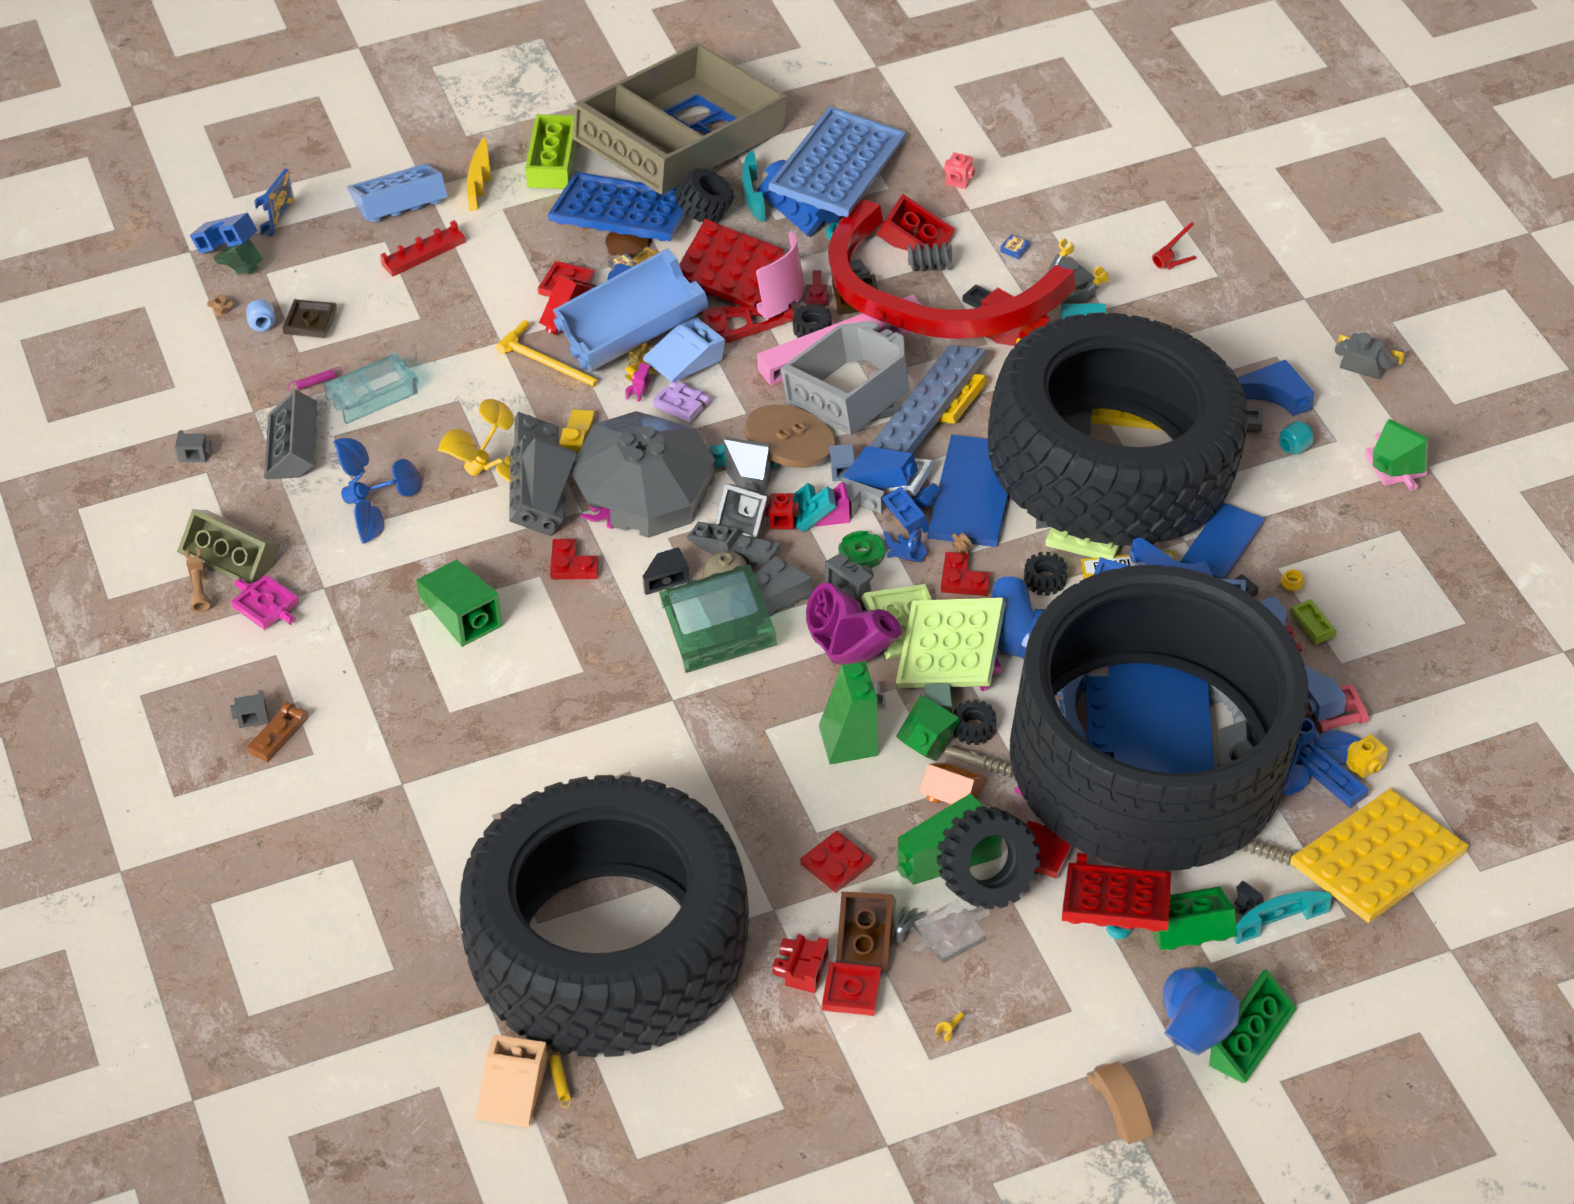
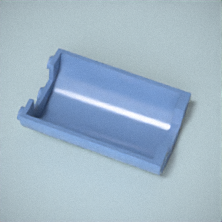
M667 248L553 309L556 319L553 321L559 331L563 330L571 345L569 350L574 359L577 358L583 370L588 369L592 372L703 312L708 308V300L705 291L696 281L689 283L683 276L677 258Z

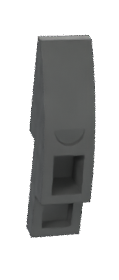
M699 521L687 536L690 542L710 554L720 551L738 553L745 559L749 568H754L757 563L767 564L775 556L778 557L782 551L779 542L740 536L738 528Z

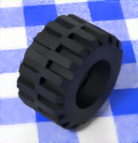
M697 168L689 171L676 191V200L679 207L683 209L682 211L692 219L694 218L700 223L704 219L717 223L721 221L732 204L734 191L730 184L716 172L706 168Z

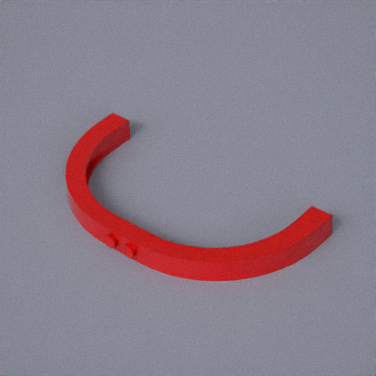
M865 199L856 205L848 217H844L840 221L829 243L828 257L832 280L836 290L845 302L859 312L874 319L930 337L966 339L1004 333L1022 327L1046 315L1076 289L1074 271L1059 265H1055L1037 283L1017 296L993 305L973 309L947 310L926 307L875 289L859 279L850 267L853 255L861 242L883 223L881 205Z

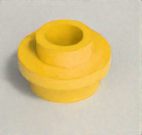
M1296 569L1287 570L1281 577V585L1288 591H1298L1304 587L1305 579L1302 573Z

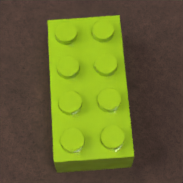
M536 114L525 166L527 188L564 189L570 181L577 148V141L573 139L574 115Z

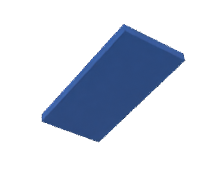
M951 434L939 483L940 490L937 492L928 529V539L954 542L953 533L957 536L960 533H964L974 545L997 547L1009 494L1002 488L999 478L995 476L991 467L988 439Z

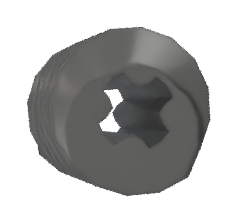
M934 243L931 250L928 244H924L923 250H921L919 244H916L914 250L908 244V265H911L913 271H916L917 265L920 266L921 271H924L926 265H928L930 271H933L935 264L938 270H942L943 264L946 265L947 270H950L952 265L951 243L949 249H947L945 243H942L940 249Z

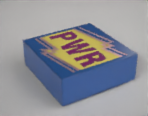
M1011 234L1000 246V252L1020 259L1029 249L1030 241Z

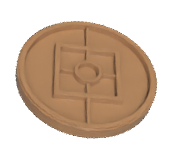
M766 405L759 407L750 413L744 430L747 441L770 444V460L785 466L807 468L820 465L830 458L829 446L835 445L832 431L822 420L805 410L792 406Z

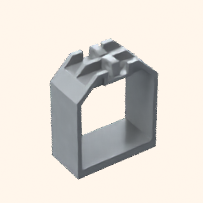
M873 321L839 324L781 367L787 404L805 410L823 422L849 435H853L910 391L904 337L888 329L880 333L876 332L879 329V324ZM866 360L880 369L850 393H846L823 381L847 362Z

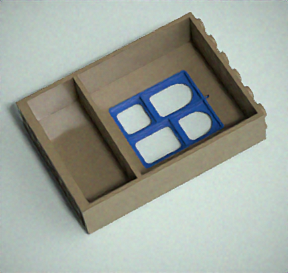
M696 43L576 102L574 105L573 139L663 195L680 186L688 172L692 169L706 168L710 170L784 131L787 95L702 44ZM697 105L703 106L710 111V115L692 124H688L674 115L690 106ZM718 120L729 122L714 131L706 127V125ZM696 131H700V132H702V133L705 134V135L702 136L701 134L697 133Z

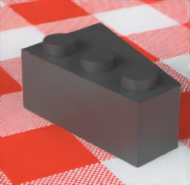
M775 556L729 596L730 616L747 627L773 616L775 611L783 607L788 609L793 606L794 602L800 599H809L812 594V578Z

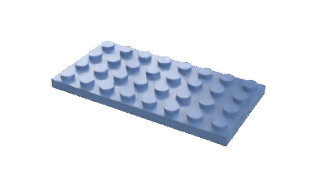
M829 106L770 181L768 190L778 195L793 198L798 202L813 205L818 209L828 210L838 216L848 217L905 140L906 132Z

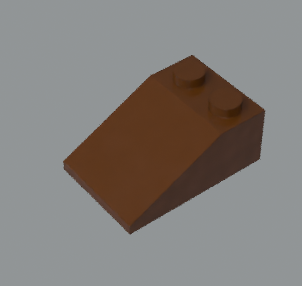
M841 891L836 963L881 967V972L888 973L896 911V899L893 894Z

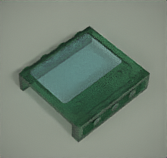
M750 564L737 566L732 570L722 573H714L709 577L692 580L686 584L669 587L659 592L661 605L665 609L675 637L685 673L777 645L776 632Z

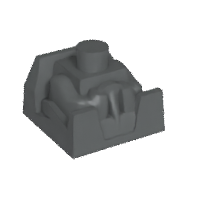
M724 484L714 524L738 528L740 536L762 539L760 534L765 518V509L769 506L771 496L743 486Z
M842 553L825 561V582L837 585L853 596L860 603L862 611H866L861 597L864 593L871 592L870 581L874 577L872 569L868 566L862 567L855 562H849V558Z

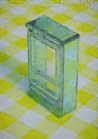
M392 352V355L345 374L338 379L336 378L334 381L323 382L326 399L328 401L333 400L336 411L342 409L345 424H349L418 393L416 385L418 383L417 375L414 371L408 369L406 361L403 358L400 359L395 352Z

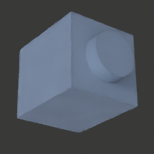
M852 444L829 446L832 481H841L844 474L854 463Z

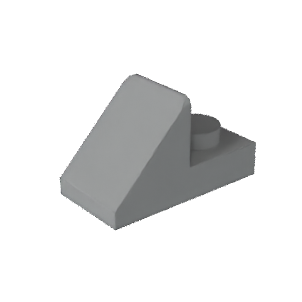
M843 477L841 482L846 483L851 518H853L860 507L880 514L885 509V503L882 501V497L885 496L884 491Z

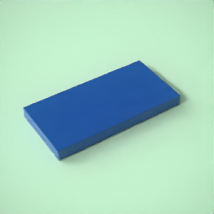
M1223 503L1217 513L1207 522L1180 562L1191 564L1205 560L1214 578L1226 579L1264 524V518Z

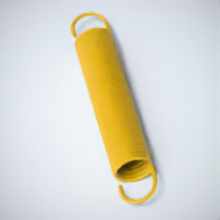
M558 1052V1055H552L549 1058V1063L558 1098L562 1102L570 1099V1105L571 1097L560 1053Z

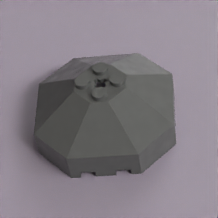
M634 411L594 424L574 460L570 473L586 502L591 507L610 509V524L612 527L625 531L630 527L639 530V535L649 538L692 523L694 512L697 507H700L706 496L708 485H711L714 480L715 459L696 428ZM642 444L643 446H646V450L642 451V449H637L638 445Z

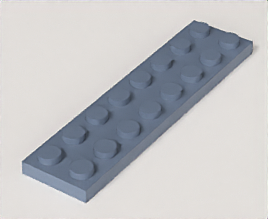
M948 345L900 406L899 412L892 416L869 447L913 453L988 357L987 350L985 348Z

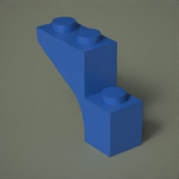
M1133 539L1129 555L1131 561L1137 565L1175 566L1199 571L1214 577L1205 560L1191 564L1181 563L1145 539Z

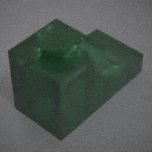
M250 238L243 244L226 247L213 257L217 264L231 267L238 275L244 272L247 274L254 272L258 269L257 264L263 260Z

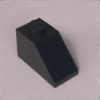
M679 547L656 554L642 576L644 594L649 595L690 582L689 566Z

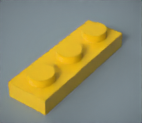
M974 374L937 422L955 424L987 383L985 375Z

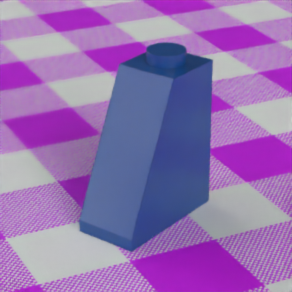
M866 446L844 474V478L881 490L907 486L918 472V467L913 453Z

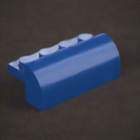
M778 160L765 169L768 175L756 191L762 192L763 197L809 237L814 234L823 221L829 225L836 222L840 216L833 212L818 209L813 205L798 202L793 198L778 195L768 190L770 181L787 161Z

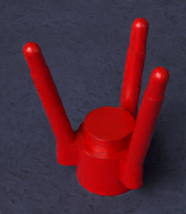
M1193 222L1188 224L1166 246L1152 255V261L1157 268L1163 269L1167 267L1170 270L1174 266L1196 259L1194 255L1173 262L1175 254L1171 249L1194 226Z

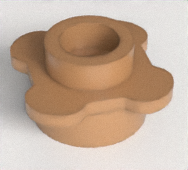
M218 295L213 300L208 301L207 306L212 308L215 315L222 316L230 311L233 302L226 299V295Z
M955 533L952 534L954 542H952L953 548L958 553H969L968 551L973 548L969 538L964 533H960L958 536Z

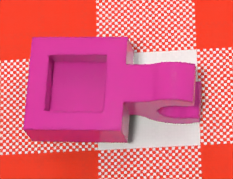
M641 363L638 371L633 373V385L625 389L627 400L633 394L637 395L638 402L642 400L651 381L649 364Z

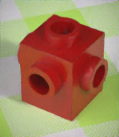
M770 493V503L765 509V516L769 517L770 529L793 530L794 517H798L799 512L798 503H794V493Z

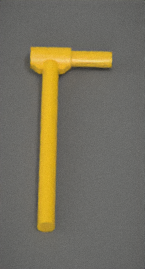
M523 320L513 331L508 332L496 344V349L501 354L514 350L590 386L595 387L598 383L597 378L518 343V337L530 326L527 320Z

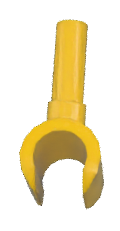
M629 365L625 368L628 374L624 376L632 382L633 373L637 372V370L632 365ZM655 368L650 369V375L657 374V370Z
M959 1012L951 1022L939 1023L936 1027L937 1036L943 1031H947L944 1036L945 1041H951L953 1038L952 1030L964 1018V1014Z

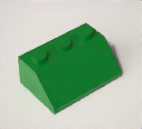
M1220 886L1170 895L1168 930L1152 931L1153 938L1160 950H1175L1181 946H1198L1204 942L1225 941L1228 938L1236 937L1235 909Z

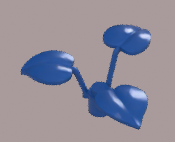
M340 438L333 441L337 449L340 465L347 475L355 477L352 481L348 482V486L342 489L341 496L345 503L355 504L354 516L361 543L364 544L380 535L384 529V517L377 506H371L370 501L364 500L369 491L396 483L398 493L404 497H410L420 490L421 476L413 463L407 459H400L394 462L392 466V474L395 479L367 487L366 484L357 482L365 473L363 467L369 463L366 448L355 439Z
M1304 718L1282 795L1297 794L1308 784V769L1305 766L1296 765L1301 746L1308 745L1312 738L1315 745L1341 766L1347 765L1349 746L1355 741H1360L1361 738L1349 733L1333 730L1325 731L1317 738V731L1314 730L1315 725L1313 721Z

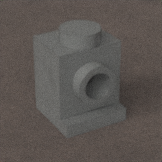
M179 430L175 444L178 461L206 463L207 454L211 453L212 450L211 440H206L205 434L184 433L183 430Z
M258 690L256 695L234 698L235 704L230 705L232 719L238 720L239 729L268 724L267 706L263 690Z

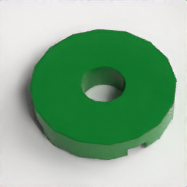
M855 531L842 538V542L838 546V554L842 553L849 558V562H855L862 567L874 568L884 559L885 545L884 541L876 534H868V531ZM859 548L867 549L864 552L857 551Z

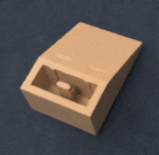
M493 1035L485 1064L476 1114L477 1120L529 1127L548 1064L546 1042Z

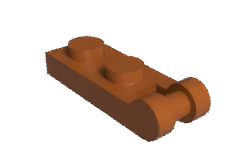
M286 701L282 705L280 712L247 746L248 753L269 762L306 722L309 712L303 708L297 709L295 704Z

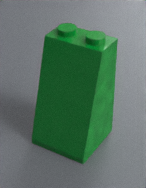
M457 559L416 579L420 598L461 647L503 626L498 593Z
M866 661L841 665L820 720L819 729L830 765L878 756L877 696Z
M969 793L899 836L897 849V870L903 878H907L913 885L941 877L939 870L942 867L937 864L936 856L941 855V851L937 849L939 841L944 842L946 837L942 833L945 828L951 829L953 826L951 821L956 816L962 819L964 811L970 809L975 812L977 807L983 805ZM991 835L979 841L971 852L969 867L1001 857L1002 837Z

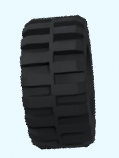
M985 806L977 807L975 812L970 809L964 811L962 819L956 816L951 821L953 824L951 829L945 828L942 835L946 836L944 842L939 841L937 847L941 851V855L936 856L937 864L942 867L939 870V874L946 881L945 885L962 900L978 908L982 906L985 909H994L995 905L999 908H1004L1008 906L1007 901L1010 900L1015 903L1020 900L1019 894L1022 892L1027 894L1031 889L1028 884L1031 880L1035 881L1038 876L1034 872L1035 867H1040L1041 859L1036 856V853L1040 852L1039 844L1033 841L1036 838L1033 831L1028 829V825L1021 819L1007 811L992 806L990 809ZM991 835H999L1004 838L1008 852L1005 865L999 873L989 879L978 880L974 878L969 867L972 850L982 839Z

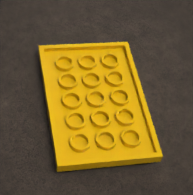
M1389 788L1291 857L1290 864L1370 923L1464 855L1469 845Z

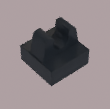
M1242 880L1236 887L1238 898L1234 902L1237 906L1235 910L1243 916L1264 902L1263 894Z

